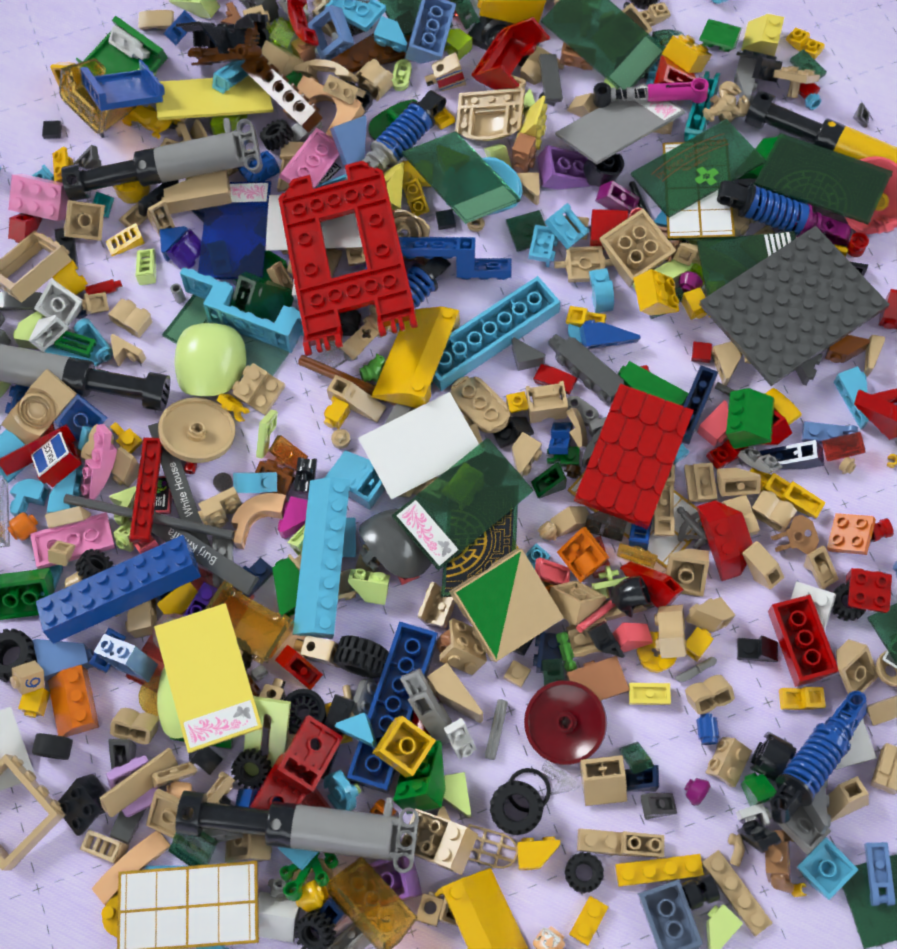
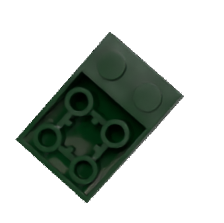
M244 272L239 275L230 306H234L245 313H253L258 318L269 319L275 323L283 306L292 307L294 297L292 296V289L249 272Z

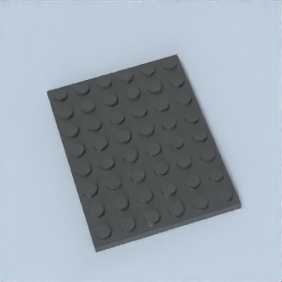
M817 226L705 297L699 303L703 310L770 386H773L883 312L890 305Z

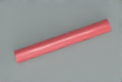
M609 600L578 624L576 629L580 633L614 608L615 604L612 603V600Z

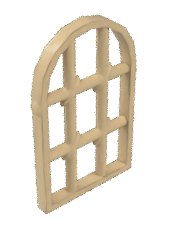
M469 824V829L473 827L483 830L484 833L482 838L477 837L476 839L481 842L479 849H472V851L476 852L477 858H469L468 860L499 869L510 867L515 862L518 850L516 842L512 837L504 833ZM487 832L500 835V842L488 840L486 838ZM504 837L510 839L515 847L505 845L503 843ZM484 842L496 845L498 847L497 853L484 851ZM501 848L516 851L514 859L501 856ZM481 854L492 856L495 859L494 864L479 861ZM498 859L511 862L505 866H497Z

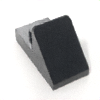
M511 416L509 417V424L503 430L492 433L500 449L515 443L522 432L529 436L534 434L526 417Z
M760 636L759 639L738 638L737 660L778 662V642L765 636Z

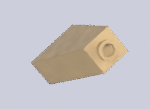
M223 170L194 176L163 189L164 197H161V200L164 199L170 214L231 204L228 172Z

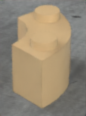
M683 605L659 607L657 614H654L655 625L659 626V638L655 640L656 651L660 652L661 658L686 657L684 632L686 629Z

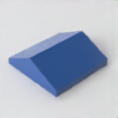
M77 394L54 423L59 427L67 424L75 439L79 442L82 426L93 428L96 424H103L108 417Z

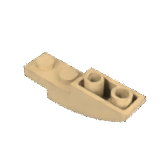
M579 828L577 851L593 852L602 855L663 858L665 835Z

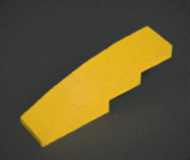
M753 467L750 469V472L760 474L761 476L760 492L765 490L775 493L779 500L792 503L794 508L800 513L816 519L826 503L794 481L789 483L775 473H764Z

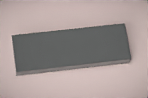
M540 54L539 64L545 102H562L563 97L557 54Z

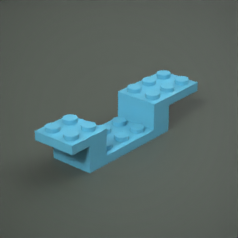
M182 268L180 276L185 292L206 299L203 305L208 322L230 326L238 331L239 334L292 353L300 335L304 336L300 311L297 308L283 306L275 323L266 318H258L253 313H245L234 306H230L234 294V288L230 283L220 282L210 275L199 274L194 269Z

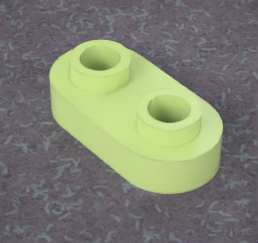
M401 59L395 63L392 87L396 91H404L409 86L412 72L410 61Z

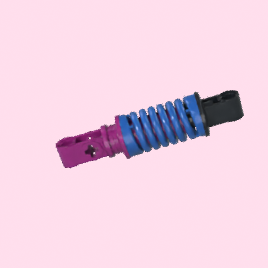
M729 180L720 182L717 202L738 209L739 217L752 218L753 221H759L761 224L765 223L767 226L771 225L773 228L777 227L778 230L784 229L786 233L789 232L795 237H799L817 226L833 244L842 246L849 244L851 232L849 224L823 216L819 212H813L811 204L798 202L789 197L785 198L783 195L773 193L770 190L766 191L764 188L758 187L753 183L749 184L746 188Z

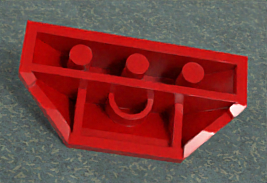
M716 500L696 506L721 581L740 576L747 565L742 553L753 544L743 513Z

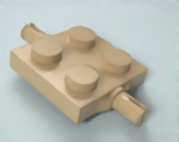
M602 246L570 247L568 250L566 249L565 261H554V269L565 268L568 275V283L590 282L589 271L605 269L606 266H614L611 259H605Z

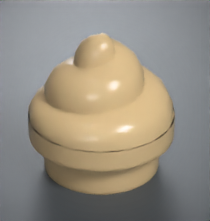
M547 521L537 530L540 533V538L556 541L557 528L554 523Z

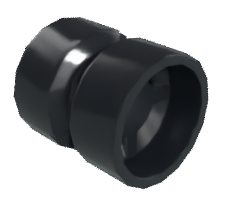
M710 873L697 877V881L691 879L681 883L691 911L703 907L704 902L710 904L720 900L718 888Z

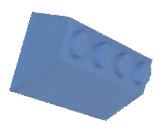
M421 0L406 51V59L422 64L442 58L456 3L447 0Z

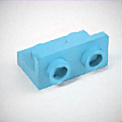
M535 225L528 257L531 260L546 262V267H550V262H554L556 251H553V248L558 245L559 240L549 227Z

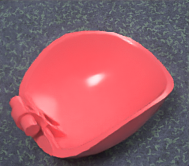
M878 156L867 157L853 162L859 166L888 175L881 192L888 196L889 204L881 211L872 209L867 221L843 213L847 223L854 231L867 235L893 231L897 227V164L890 159Z

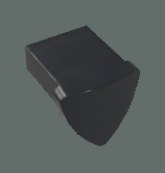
M210 747L189 753V761L192 764H197L208 775H211L223 760Z

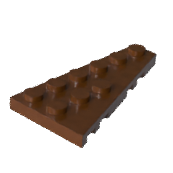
M410 12L394 20L398 22L407 41V48L415 23ZM373 33L332 58L331 61L340 64L353 73L359 71L372 59H376L380 65L406 59V52H397L392 47L378 45L374 41Z

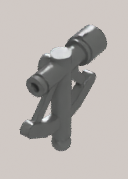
M678 507L677 512L685 520L679 529L678 541L698 539L692 545L694 549L698 550L705 544L708 545L704 529L695 521L697 518H700L698 512L690 515L685 511L684 507ZM688 526L698 535H685Z

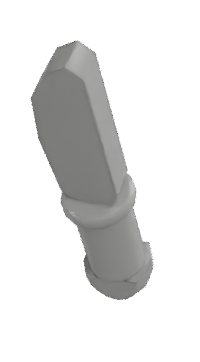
M709 657L700 664H696L677 675L675 679L681 682L690 680L699 673H702V671L714 666L717 663V659Z

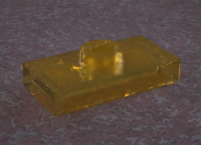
M622 543L619 544L616 554L618 557L650 568H654L658 555L646 552L641 547H631Z

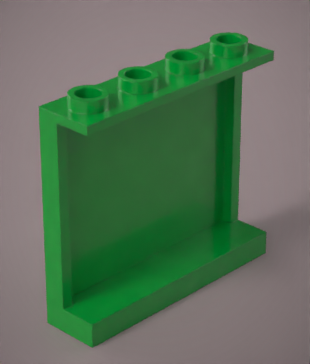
M115 15L112 19L113 24L139 40L143 44L142 47L150 52L149 59L131 58L108 42L110 31L83 61L79 58H76V61L79 64V69L81 67H88L93 76L136 71L138 68L140 69V59L145 65H148L150 71L155 73L168 57L160 46Z

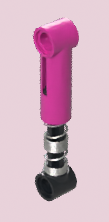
M696 78L692 82L648 84L646 88L644 86L642 88L633 86L626 87V89H621V87L616 89L614 87L611 88L607 83L601 82L593 88V102L595 106L600 108L607 107L612 101L617 102L618 99L635 101L636 98L639 100L646 98L648 102L692 100L695 103H703L708 96L709 83L704 78Z

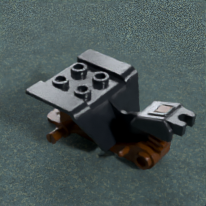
M249 13L237 20L235 24L230 25L217 24L216 26L215 23L196 21L176 24V27H181L186 32H193L194 48L188 50V56L198 59V62L191 63V66H210L213 63L258 59L262 55V50L256 45L259 44V42H256V39H259L256 35H260L257 30L267 28L268 15Z

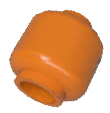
M22 512L9 521V527L7 528L15 540L25 541L31 537V533L37 532L35 525L39 523L32 514L28 516L27 513Z

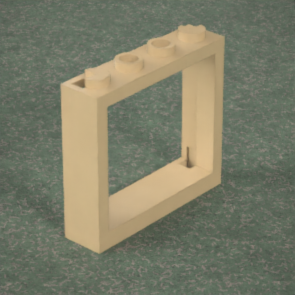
M33 231L0 259V288L22 303L72 261L68 256L70 252L57 241H53L50 237L47 238L43 233L39 234ZM42 249L50 253L15 284L7 279Z
M7 754L0 759V775L9 768L49 815L10 855L0 844V869L2 871H12L66 815L61 810V804L48 795L50 793L44 785H39L36 781V775L32 771L25 769L23 760L19 759L16 755Z

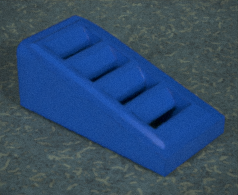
M652 520L648 529L631 524L629 549L647 551Z

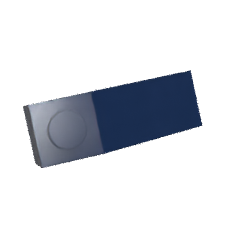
M817 440L760 451L762 456L770 454L775 457L777 462L783 466L781 469H809L825 466L823 447Z

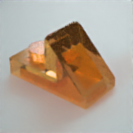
M277 435L268 450L276 457L274 461L294 471L297 468L298 457L308 458L305 453L282 435Z

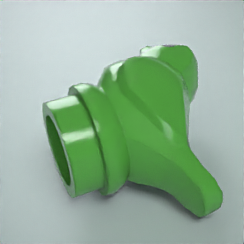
M376 354L375 359L369 361L368 365L359 368L361 379L365 382L373 380L377 383L385 364V358Z

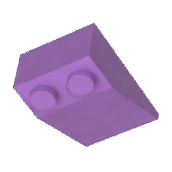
M547 145L537 156L541 186L556 190L591 186L587 183V178L583 171L584 164L588 158L578 151Z
M406 856L399 857L398 866L402 869L408 868L410 865L409 859ZM378 860L347 872L357 915L423 895L415 863L411 870L406 873L398 872L394 867L393 861Z

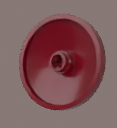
M556 681L543 686L529 701L524 716L525 733L532 748L544 759L561 765L576 764L580 760L590 758L602 745L607 731V715L601 700L590 688L574 681Z

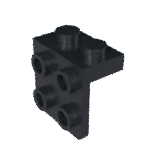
M743 49V52L736 53L738 56L757 60L752 78L777 83L778 78L773 77L774 71L781 69L783 62L777 61L776 56Z
M94 774L77 778L58 800L61 804V810L66 814L64 820L77 836L83 835L99 815L106 813L101 806L100 797L107 791Z

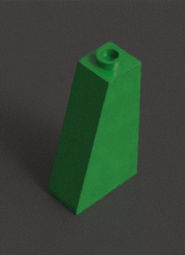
M631 361L626 366L623 365L618 372V375L624 380V385L681 406L685 404L689 394Z

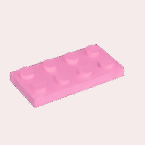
M316 128L280 173L279 178L289 184L292 179L310 175L313 188H316L340 157L334 139Z
M106 512L91 516L83 521L48 528L30 534L37 569L57 565L48 561V550L56 541L75 545L70 561L79 559L87 549H93L94 552L97 549L100 553L116 548L109 517Z

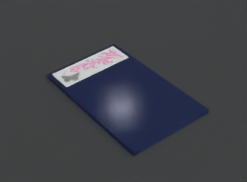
M271 181L230 182L232 203L205 208L198 266L199 274L210 275L215 280L238 279L240 274L249 272L263 278Z

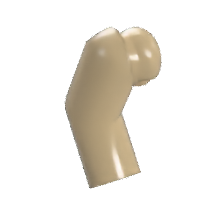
M731 833L728 837V843L734 845V851L730 863L740 867L745 853L743 839L739 834Z

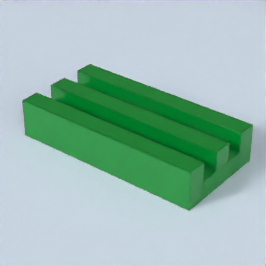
M65 331L55 341L54 346L57 349L90 358V353L93 352V347L97 343L95 339ZM63 336H64V337H67V338H70V339H73V340H77V341H80V342L89 344V346L84 345V344H80V343H78V342H76V341H73V340L64 339Z

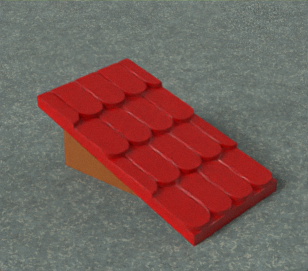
M620 383L578 487L574 502L648 529L694 410Z

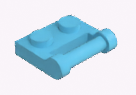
M568 203L545 221L546 225L567 250L591 231L588 226L585 227L570 209L571 206ZM564 213H565V214L567 215V217L572 221V223L577 227V229L580 231V233H578V232L573 228V226L568 222V220H567V219L564 217V215H563Z

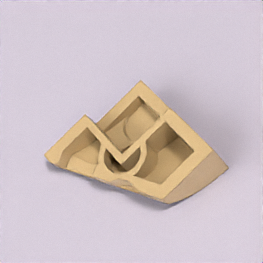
M536 46V51L528 57L520 69V78L533 85L538 84L542 80L539 55L551 54L539 46ZM557 58L558 68L562 70L565 67V65L559 64L560 60Z

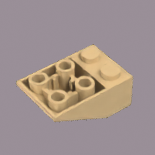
M415 808L419 814L415 856L462 875L478 834L466 826ZM414 813L409 824H412L415 821ZM404 834L401 842L403 846L407 847L412 844L411 835Z

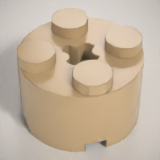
M376 59L368 61L355 74L358 78L357 84L360 88L367 89L371 93L372 101L375 99L378 102L393 86V74L389 70H385Z

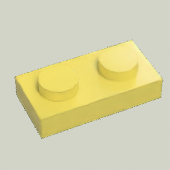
M670 683L628 684L629 705L671 704Z

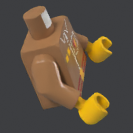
M774 830L779 835L781 843L768 847V851L765 852V868L768 882L771 883L774 889L791 893L793 897L807 896V894L802 892V888L806 887V884H793L790 878V841H794L784 830Z

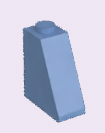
M366 115L330 128L344 169L345 165L362 161L365 158Z
M32 640L37 663L44 670V680L46 682L64 669L83 665L86 669L93 667L88 664L93 656V651L83 643L59 641L53 644L50 640Z

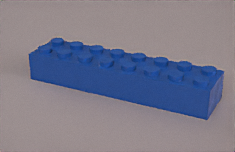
M181 535L37 600L36 605L43 633L53 644L200 578L201 574L192 547L184 535Z
M399 621L367 715L377 745L396 717L404 716L412 722L414 710L408 701L410 696L400 678L419 668L424 677H427L437 646V639L439 638L437 632ZM359 741L347 775L348 781L388 794L396 770L372 753L375 748Z

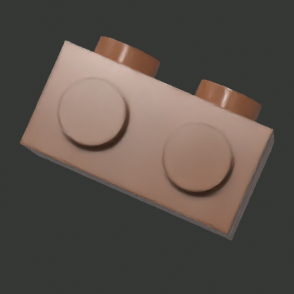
M519 132L512 147L511 167L516 172L529 173L530 168H534L537 150L535 148L536 137Z

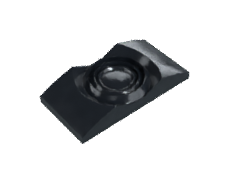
M480 16L468 35L472 37L473 45L487 51L497 34L510 25L501 20ZM530 55L523 56L518 65L522 67Z

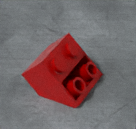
M662 55L654 84L692 82L696 79L694 73H687Z

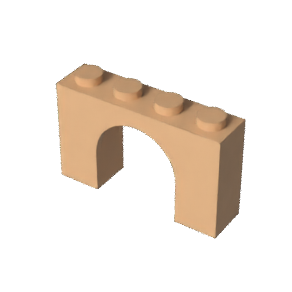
M303 75L297 85V88L300 90L298 94L301 95L303 93L310 100L308 102L310 105L321 101H330L336 104V116L326 132L327 135L333 138L330 128L363 116L365 110L359 100L355 99L351 105L323 91L324 85H321L317 79L311 76L308 78ZM283 110V112L288 118L297 122L285 110Z

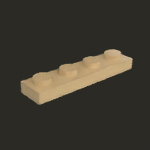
M719 850L702 861L705 870L711 874L716 885L754 937L773 924Z

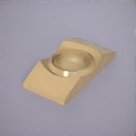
M46 369L9 412L1 425L26 445L43 436L77 393L50 370Z

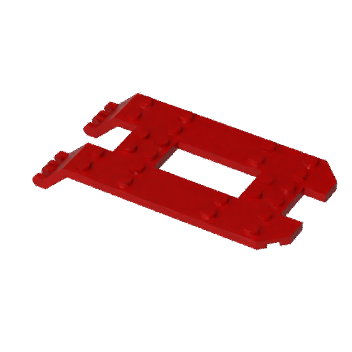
M364 161L345 165L348 180L313 188L310 175L292 179L289 183V188L285 193L282 192L278 198L303 326L305 356L313 354L311 346L316 345L317 352H323L322 343H324L326 351H329L331 349L329 341L335 340L337 348L343 347V330L339 313L375 304L380 337L386 336L387 331L385 327L390 325L392 333H398L396 327L398 323L401 332L405 331L404 322L410 321L412 329L418 327L416 310L383 170L377 167L375 169ZM355 213L367 269L332 278L321 222Z

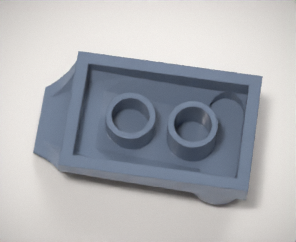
M679 879L638 893L640 905L644 910L657 949H699L703 945Z

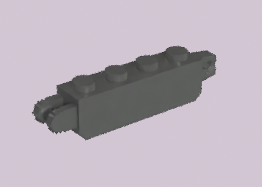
M557 334L550 338L548 345L556 353V361L561 366L567 367L573 376L583 381L584 386L589 390L592 389L601 401H606L610 405L614 400L620 383L624 385V380L576 338L569 337L565 340Z

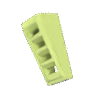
M155 248L137 251L135 276L139 285L156 283Z

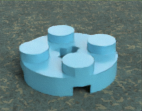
M341 770L327 775L324 778L323 786L324 790L326 788L329 790L330 794L327 797L333 807L350 811L355 809L356 797L359 794L357 788L349 783Z

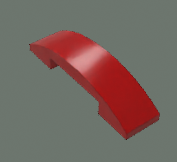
M287 0L290 22L296 35L303 42L318 46L319 41L316 31L309 29L303 8L307 1Z

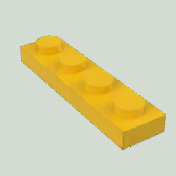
M700 854L615 864L618 887L695 878L704 875Z

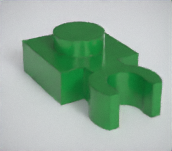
M570 446L568 454H552L554 455L553 458H547V464H554L560 461L561 467H566L567 464L579 466V447Z

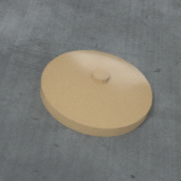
M186 398L171 404L165 409L159 419L158 435L163 447L174 457L187 462L204 463L220 458L231 448L235 438V423L231 414L223 409L220 404L204 398Z

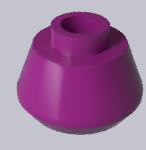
M687 271L679 277V288L683 294L703 287L702 278L694 272Z
M695 778L694 781L690 779L684 787V790L687 791L685 796L693 806H698L711 788L709 781Z

